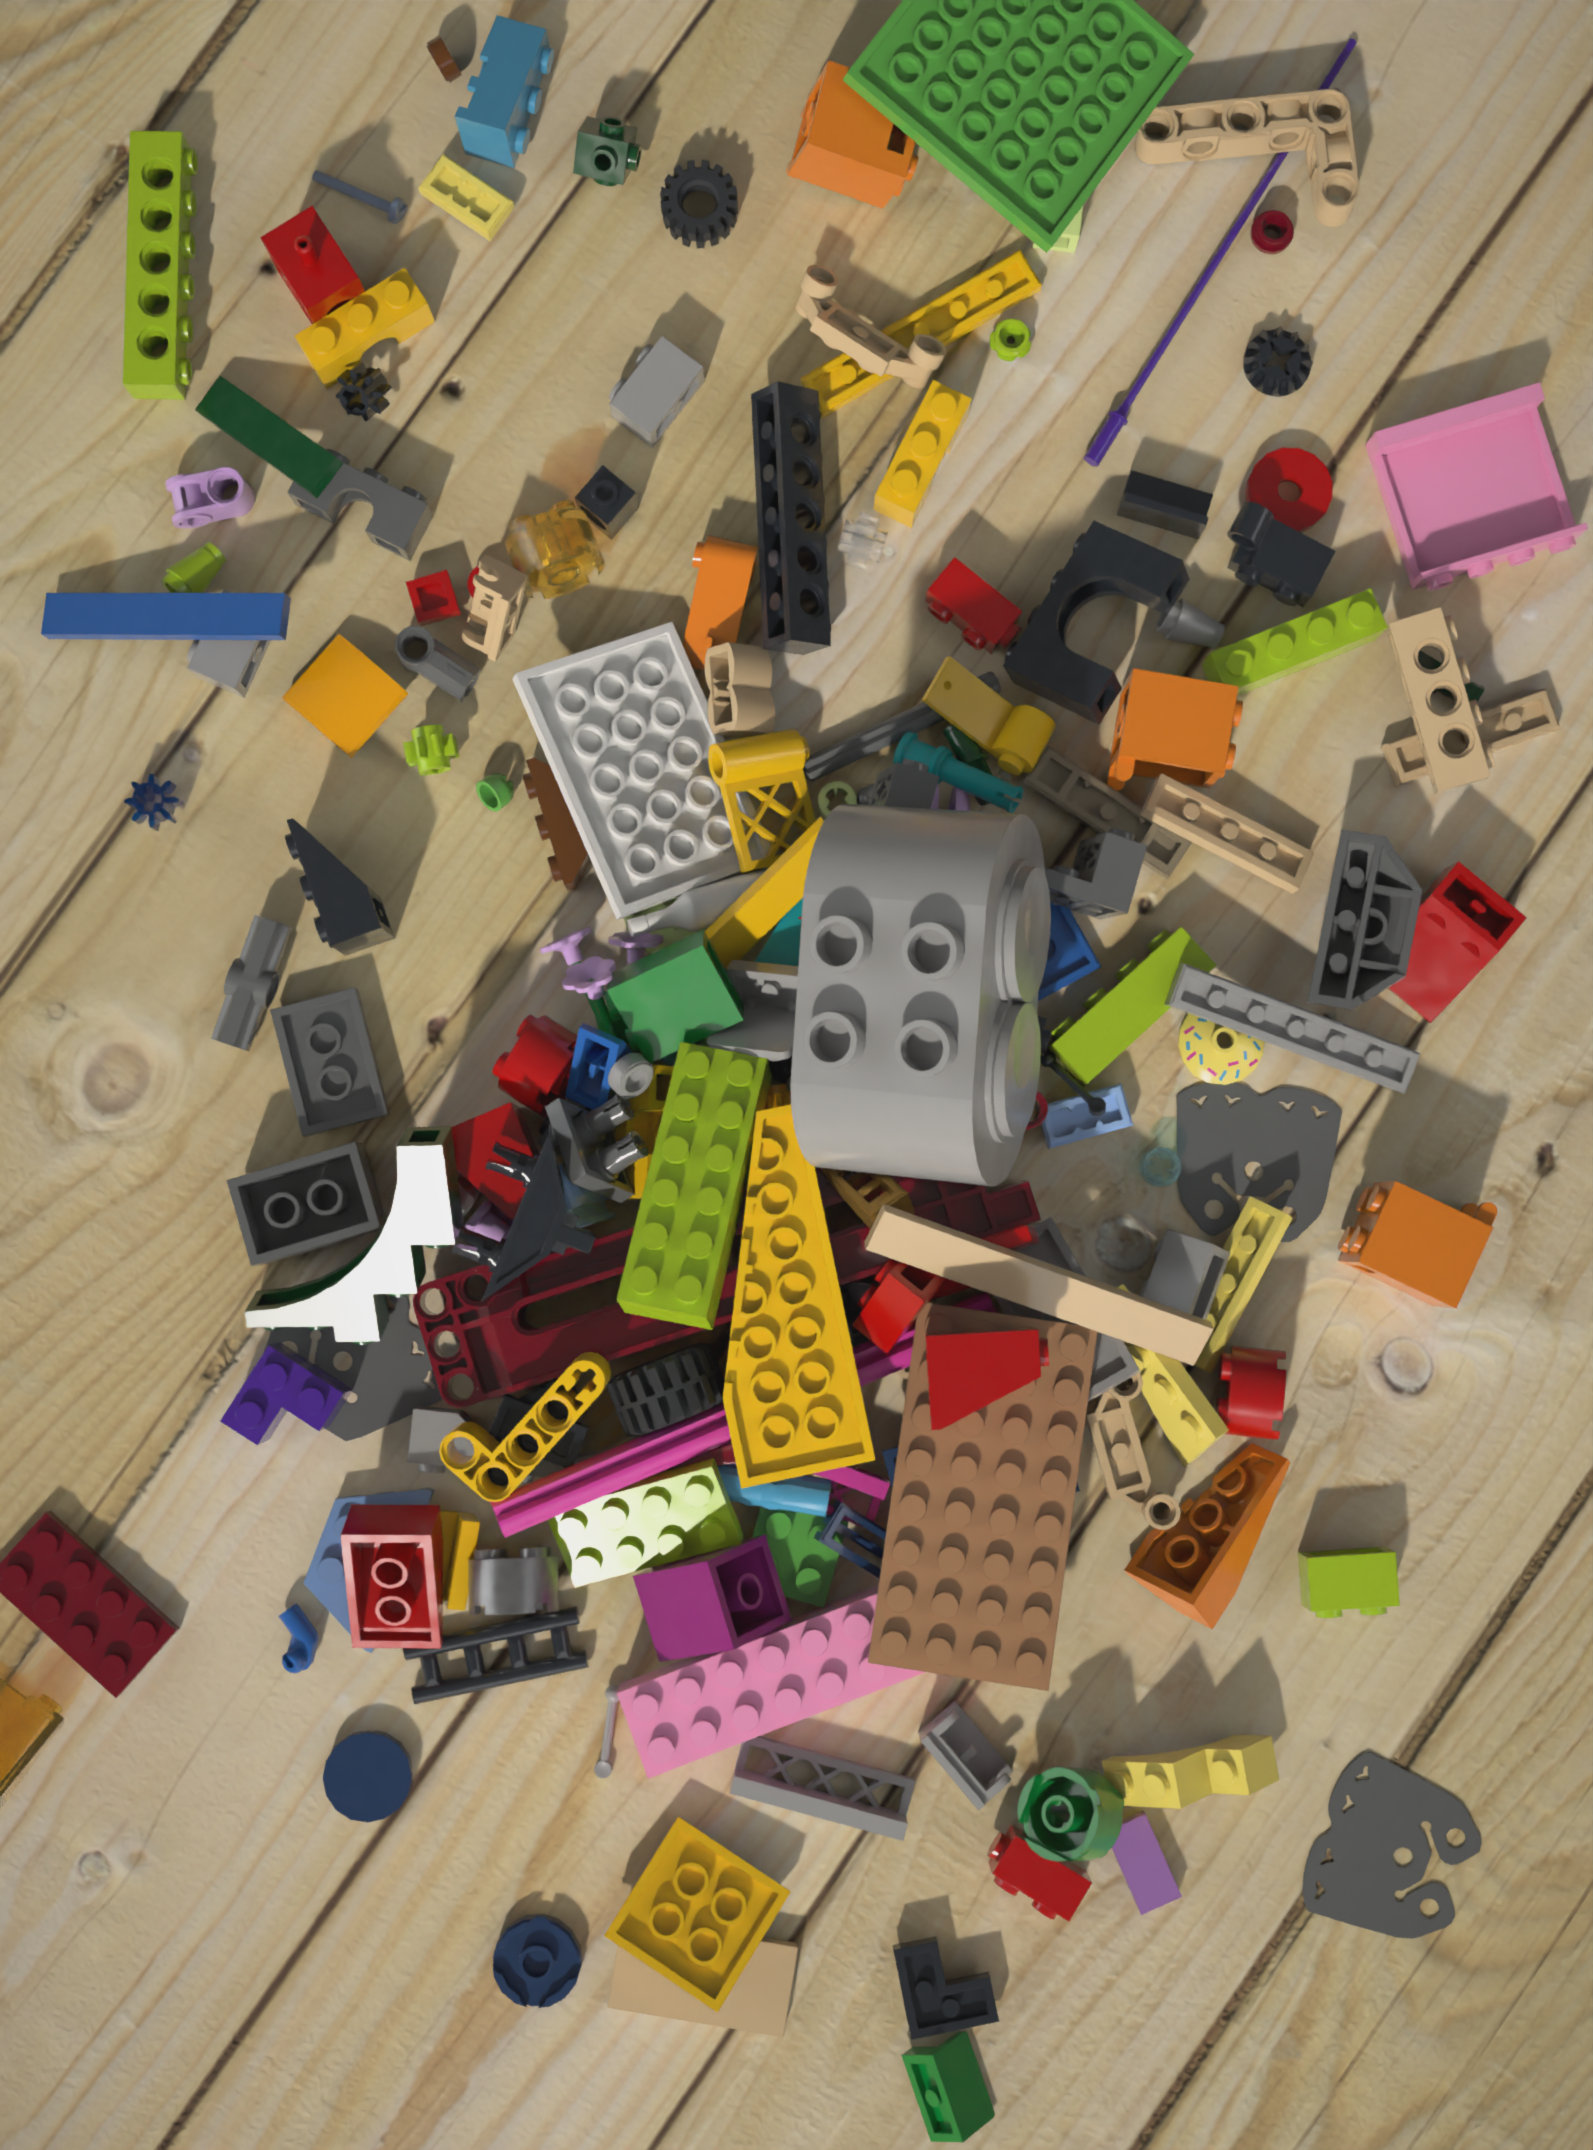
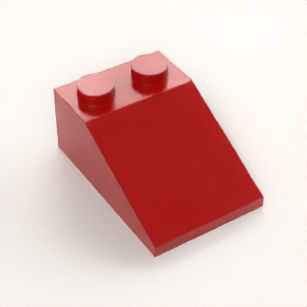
M351 1504L341 1532V1545L352 1648L441 1649L443 1643V1532L440 1505Z

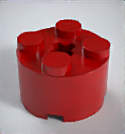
M530 1014L518 1028L516 1036L519 1039L510 1053L505 1051L498 1058L493 1067L492 1074L499 1078L498 1089L543 1118H547L548 1114L545 1106L558 1098L566 1100L564 1096L578 1035L547 1015L536 1018Z
M1231 1345L1230 1353L1221 1354L1218 1380L1227 1381L1225 1398L1216 1399L1215 1411L1229 1429L1225 1434L1273 1440L1279 1439L1280 1431L1272 1430L1273 1420L1282 1421L1286 1370L1277 1369V1360H1286V1351Z

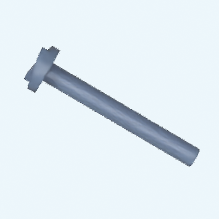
M315 170L313 173V181L387 212L388 221L393 224L400 222L407 212L408 205L404 204L402 198L396 197L391 203L318 170Z

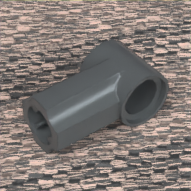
M420 626L404 628L396 638L395 649L402 666L407 671L421 675L460 702L469 695L482 672L479 667L433 638L425 628ZM414 641L424 642L428 646L426 654L418 659H412L405 654L406 647Z

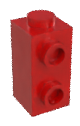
M956 557L952 559L927 590L925 602L929 604L927 607L928 611L940 622L948 624L950 621L963 631L961 634L963 640L977 651H981L984 648L992 654L999 645L1006 649L1022 629L1017 625L1022 611Z
M890 1259L875 1277L880 1286L876 1287L873 1284L857 1303L862 1312L852 1326L885 1353H888L909 1330L917 1316L925 1308L946 1278Z
M1011 1824L1006 1834L998 1833L987 1853V1856L991 1858L988 1862L991 1872L995 1875L994 1883L1011 1895L1016 1896L1019 1891L1033 1899L1031 1905L1044 1916L1054 1920L1059 1915L1069 1922L1092 1884L1087 1871L1071 1861L1057 1862L1039 1856L1027 1844L1025 1838H1028L1026 1833Z

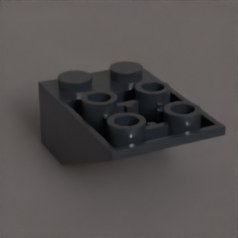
M295 819L287 820L291 833L285 835L286 844L294 860L299 859L303 866L305 875L300 876L299 880L308 901L313 900L320 916L314 918V923L322 943L328 942L330 948H335L347 956L395 939L381 898Z

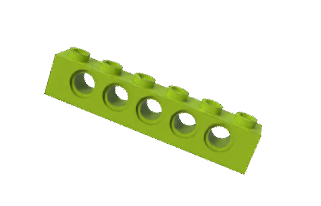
M130 131L123 386L134 399L185 400L186 385H191L192 365L190 359L186 358L187 343H192L193 322L191 316L187 315L188 301H193L195 294L193 276L189 274V259H194L196 254L195 237L193 232H190V217H196L197 213L196 195L194 190H191V176L197 175L198 159L195 148H190L182 131ZM172 177V181L167 186L162 188L156 187L161 179ZM172 219L166 228L161 230L155 229L159 221ZM163 260L170 261L169 266L165 270L154 272V268L159 262ZM169 302L166 311L161 314H152L157 304ZM168 344L164 354L156 357L151 356L153 349L157 345Z

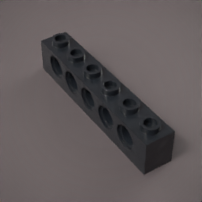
M777 381L751 394L763 649L805 655L831 646L818 390Z

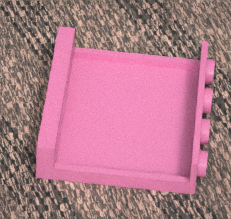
M1540 382L1376 431L1366 443L1365 447L1412 590L1427 586L1428 591L1438 590L1454 582L1453 577L1466 573L1469 579L1477 578L1494 571L1493 565L1506 561L1509 562L1510 566H1517L1536 557L1535 553L1549 549L1551 554L1566 551L1576 546L1575 540L1588 529L1587 523L1575 524L1537 409L1539 404L1545 399Z

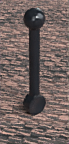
M1046 1050L1045 1055L1040 1057V1064L1044 1067H1050L1088 1104V1110L1092 1116H1102L1106 1111L1105 1101L1099 1097L1094 1098L1056 1062L1055 1054L1050 1050Z

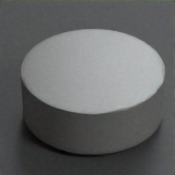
M629 1053L621 1057L613 1065L608 1075V1084L620 1097L624 1099L634 1098L642 1094L649 1087L653 1079L654 1068L641 1054Z

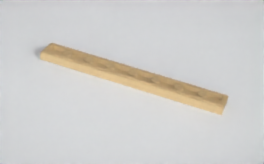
M885 1204L882 1205L865 1240V1248L871 1252L1193 1366L1214 1330L1211 1321Z

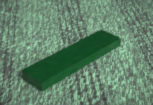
M219 376L195 408V411L317 499L343 465L333 454L222 376Z

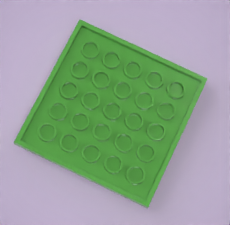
M902 0L848 70L843 81L1047 253L1195 54L1134 0Z

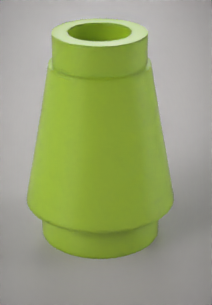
M207 542L203 547L198 548L166 569L167 575L161 581L170 593H204L227 560L216 546Z

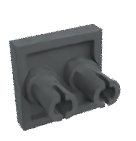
M616 1094L614 1098L592 1111L582 1109L560 1098L545 1106L551 1123L549 1124V1131L550 1129L552 1130L553 1140L559 1145L564 1160L562 1169L567 1179L574 1185L620 1203L635 1195L626 1167L648 1155V1149L643 1147L646 1145L645 1141L636 1131L629 1132L627 1136L617 1142L613 1136L612 1130L634 1118V1111L630 1109L632 1106L628 1099H624Z

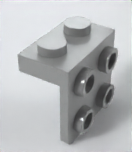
M732 960L726 970L744 1003V1020L710 1035L707 1039L708 1047L744 1053L753 1057L768 1058L769 1061H780L790 1058L793 1054L798 966Z

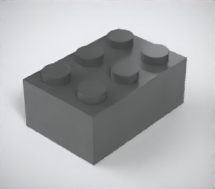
M352 1142L227 1180L251 1266L265 1265L381 1230L387 1222L364 1143Z

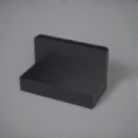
M1130 470L1117 515L1199 539L1207 526L1209 519L1207 513L1213 494Z

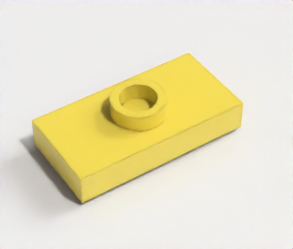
M442 154L419 186L422 196L489 241L493 239L515 208L514 202L444 154Z

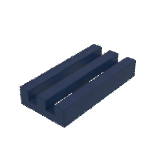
M836 1499L832 1505L834 1511L831 1516L826 1515L823 1520L824 1528L821 1532L817 1531L813 1538L880 1579V1568L831 1537L837 1531L882 1559L883 1549L840 1522L845 1515L883 1540L886 1537V1530Z

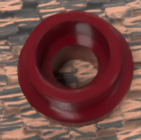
M1278 210L1265 211L1258 215L1250 230L1253 245L1265 254L1281 253L1290 245L1294 235L1291 220L1285 213ZM1266 229H1273L1277 232L1278 238L1270 239L1265 235L1264 231Z

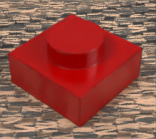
M447 569L406 582L420 627L461 615Z

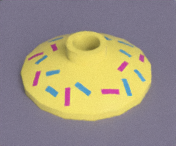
M1188 1013L1179 1028L1178 1049L1182 1062L1194 1076L1207 1083L1227 1085L1243 1080L1255 1070L1263 1056L1264 1041ZM1219 1033H1226L1230 1036L1231 1045L1227 1049H1223L1217 1044Z

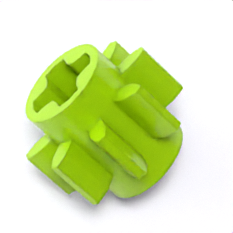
M435 724L415 728L411 731L413 741L403 742L406 763H409V767L417 766L419 775L428 776L451 770L450 759L459 758L456 737H454L453 733L445 734L443 725Z

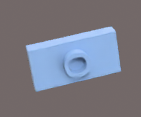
M1122 1084L1088 1092L1094 1098H1102L1106 1103V1111L1099 1117L1092 1116L1089 1113L1088 1104L1079 1095L1048 1103L1047 1116L1041 1123L1047 1149L1133 1126Z

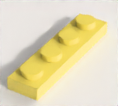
M1251 1196L1222 1248L1230 1252L1206 1319L1211 1321L1214 1330L1194 1364L1209 1373H1212L1292 1220V1217L1287 1213Z

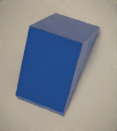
M583 1023L578 1031L565 1097L593 1110L614 1098L616 1092L608 1084L609 1072L621 1057L634 1052L623 1040Z

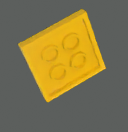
M678 1816L604 1936L718 2013L791 1891Z

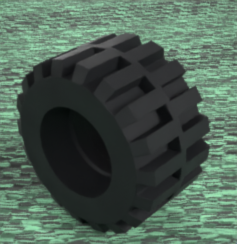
M698 1343L615 1375L607 1383V1388L625 1435L639 1436L674 1424L722 1403L725 1381L711 1344Z

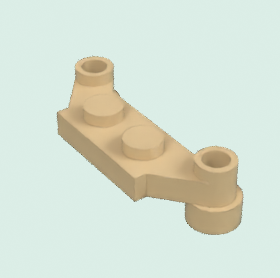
M819 265L808 266L800 284L802 292L795 309L802 317L809 319L812 324L810 331L821 337L822 341L830 348L841 350L855 359L864 370L876 373L881 377L884 374L902 377L903 381L909 386L918 389L924 388L932 370L939 368L945 356L946 348L943 343L930 335L918 334L915 336L910 348H905L833 301L832 297L839 280L831 270Z
M1138 1373L1128 1379L1127 1385L1124 1388L1118 1389L1115 1386L1101 1394L1094 1410L1086 1413V1421L1109 1499L1111 1501L1119 1498L1142 1513L1147 1523L1159 1530H1167L1178 1522L1180 1506L1172 1496L1167 1493L1158 1492L1153 1488L1129 1405V1401L1138 1396L1142 1390L1143 1379L1141 1374ZM1163 1502L1165 1505L1164 1512L1159 1516H1154L1152 1511L1154 1505Z

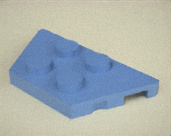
M428 1487L420 1488L419 1490L392 1491L373 1495L338 1497L335 1499L303 1583L350 1635L341 1532L351 1504L429 1505L435 1491L434 1489ZM363 1648V1649H364L365 1651H367V1652L372 1653L375 1648Z

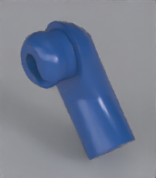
M296 1603L278 1616L292 1635L288 1651L282 1657V1664L288 1672L294 1674L308 1669L313 1663L319 1641L317 1630Z

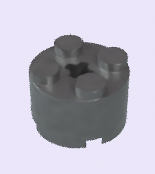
M551 1547L519 1549V1557H507L506 1549L474 1550V1559L468 1560L469 1615L481 1613V1606H484V1615L536 1613V1610H543V1603H547V1612L559 1611L558 1556H551Z

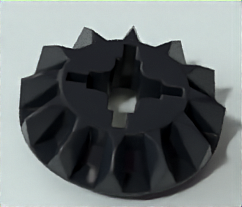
M1281 326L1275 330L1265 331L1263 329L1250 341L1243 357V369L1249 383L1259 392L1274 397L1286 396L1300 389L1308 379L1313 364L1309 353V345L1299 338L1298 332L1291 333L1285 331ZM1271 350L1276 351L1278 356L1285 354L1288 356L1291 354V357L1284 365L1285 371L1281 370L1278 365L1265 367L1273 356Z

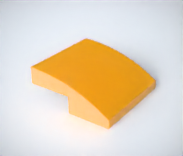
M338 634L284 694L282 699L352 758L405 699L408 692L348 640Z

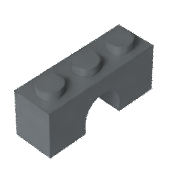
M329 448L326 450L337 457L343 465L318 499L292 482L287 493L295 505L333 524L340 511L347 504L354 501H364L373 506V515L365 530L371 542L411 561L433 518L428 504L425 503L427 498L423 494L407 486L399 490L387 484L388 479L371 468L365 467L362 472L350 466V460L344 455Z

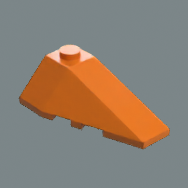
M1250 1444L1213 1477V1485L1194 1501L1189 1498L1180 1506L1182 1512L1175 1526L1167 1530L1154 1528L1147 1534L1124 1571L1177 1612L1213 1629L1239 1587L1289 1468V1460L1258 1445Z

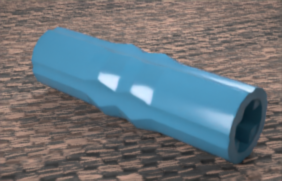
M736 1464L717 1465L730 1501L747 1506H761L769 1510H786L826 1517L831 1480L803 1475L741 1489Z

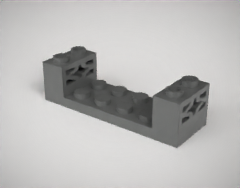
M903 759L902 764L897 762L877 775L869 805L930 809L940 776L928 773L929 767L921 762ZM1110 828L1109 832L1096 833V836L1081 840L1072 869L1055 865L1053 870L1045 868L1050 903L1067 907L1072 911L1100 920L1127 914L1147 845L1134 841L1135 835L1133 833L1116 828Z

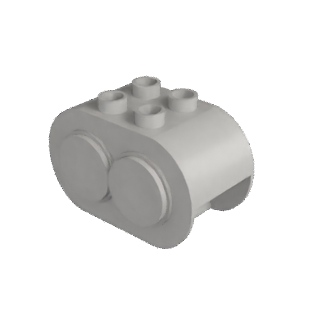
M841 804L834 808L823 822L812 849L804 885L791 1069V1109L794 1130L800 1150L804 1158L812 1166L984 1186H997L1010 1173L1018 1156L1025 1129L1032 1115L1038 1088L1041 1057L1040 1027L1037 1016L1038 993L1047 962L1051 924L1050 894L1045 875L1042 844L1038 830L1028 815Z

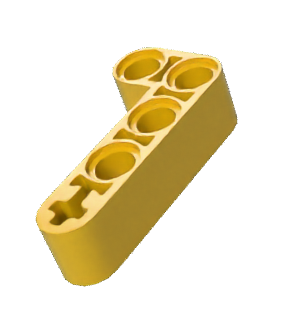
M593 1352L583 1353L578 1356L501 1443L483 1427L474 1422L459 1423L444 1437L440 1444L439 1453L441 1460L446 1467L483 1499L491 1502L506 1499L601 1394L611 1376L608 1361L600 1354ZM589 1368L596 1373L593 1381H589L577 1394L571 1388L576 1384L583 1372H586ZM558 1400L564 1403L568 1409V1418L560 1420L552 1417L547 1409L548 1401ZM529 1434L533 1436L538 1443V1451L529 1453L522 1450L518 1444V1435ZM465 1437L470 1440L474 1447V1455L466 1456L459 1453L455 1448V1438ZM493 1467L502 1469L507 1474L508 1485L499 1486L494 1484L489 1479L488 1469Z

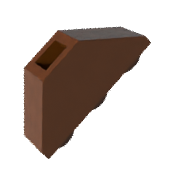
M536 758L528 759L526 761L530 773L523 774L522 776L529 799L538 798L542 814L536 815L535 820L542 841L550 839L555 855L547 857L555 882L563 880L567 891L576 889L591 859L550 765Z

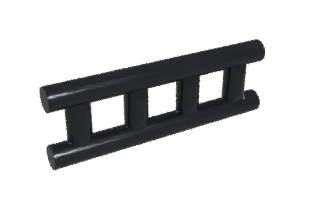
M577 1606L444 1634L441 1649L403 1648L406 1661L420 1658L425 1682L423 1685L411 1688L414 1704L588 1668L589 1662L586 1650L572 1653L567 1626L580 1624ZM550 1630L555 1656L529 1662L524 1635ZM507 1640L512 1666L485 1671L480 1645ZM463 1649L468 1675L442 1680L437 1654Z

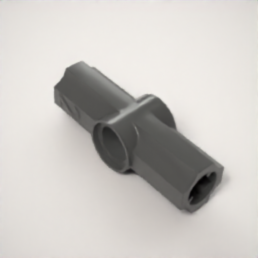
M254 916L240 958H236L227 973L224 984V994L226 997L211 1039L250 1051L264 1009L269 1008L277 993L280 982V972H278L293 928L264 917Z

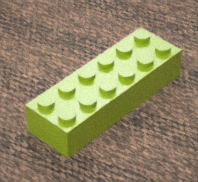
M680 1042L616 1299L624 1313L713 1330L749 1177L756 1111L765 1109L772 1079L768 1058L753 1057L744 1053Z

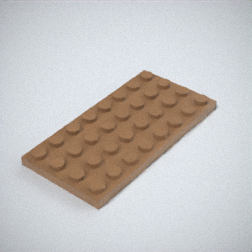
M927 1303L917 1316L868 1663L1049 1691L1097 1331L1075 1324ZM1035 1328L1039 1331V1337L1048 1339L1049 1366L1041 1367L1040 1378L942 1430H931L925 1334Z

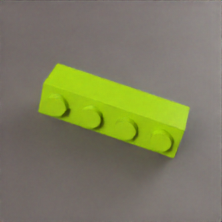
M1370 588L1209 653L1201 665L1208 681L1239 686L1237 696L1371 643L1386 631L1388 627Z
M1182 927L1172 934L1165 928L1147 945V948L1152 953L1140 964L1135 958L1131 959L1114 975L1120 981L1108 993L1101 987L1082 1004L1088 1010L1082 1017L1075 1022L1069 1016L1051 1032V1035L1056 1040L1048 1049L1055 1054L1058 1060L1082 1086L1088 1084L1171 1008L1165 1005V1001L1179 963L1190 965L1208 973L1217 966Z

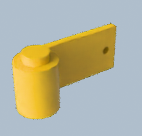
M951 656L945 658L922 699L929 707L997 758L998 765L1013 775H1020L1021 772L1030 773L1034 769L1056 729V724L1049 715L1028 705L1014 707Z

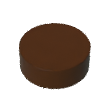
M440 35L427 42L428 45L426 47L446 82L449 81L450 83L462 76Z

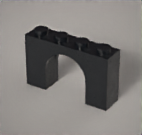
M1094 520L1087 532L1082 533L1077 538L1073 547V554L1064 569H1059L1054 575L1050 584V591L1042 604L1037 605L1032 610L1028 618L1027 628L1020 639L1013 642L1007 650L1003 667L1012 682L1100 725L1122 687L1113 670L1073 652L1066 646V632L1071 619L1088 602L1108 595L1124 596L1168 615L1190 580L1183 560Z

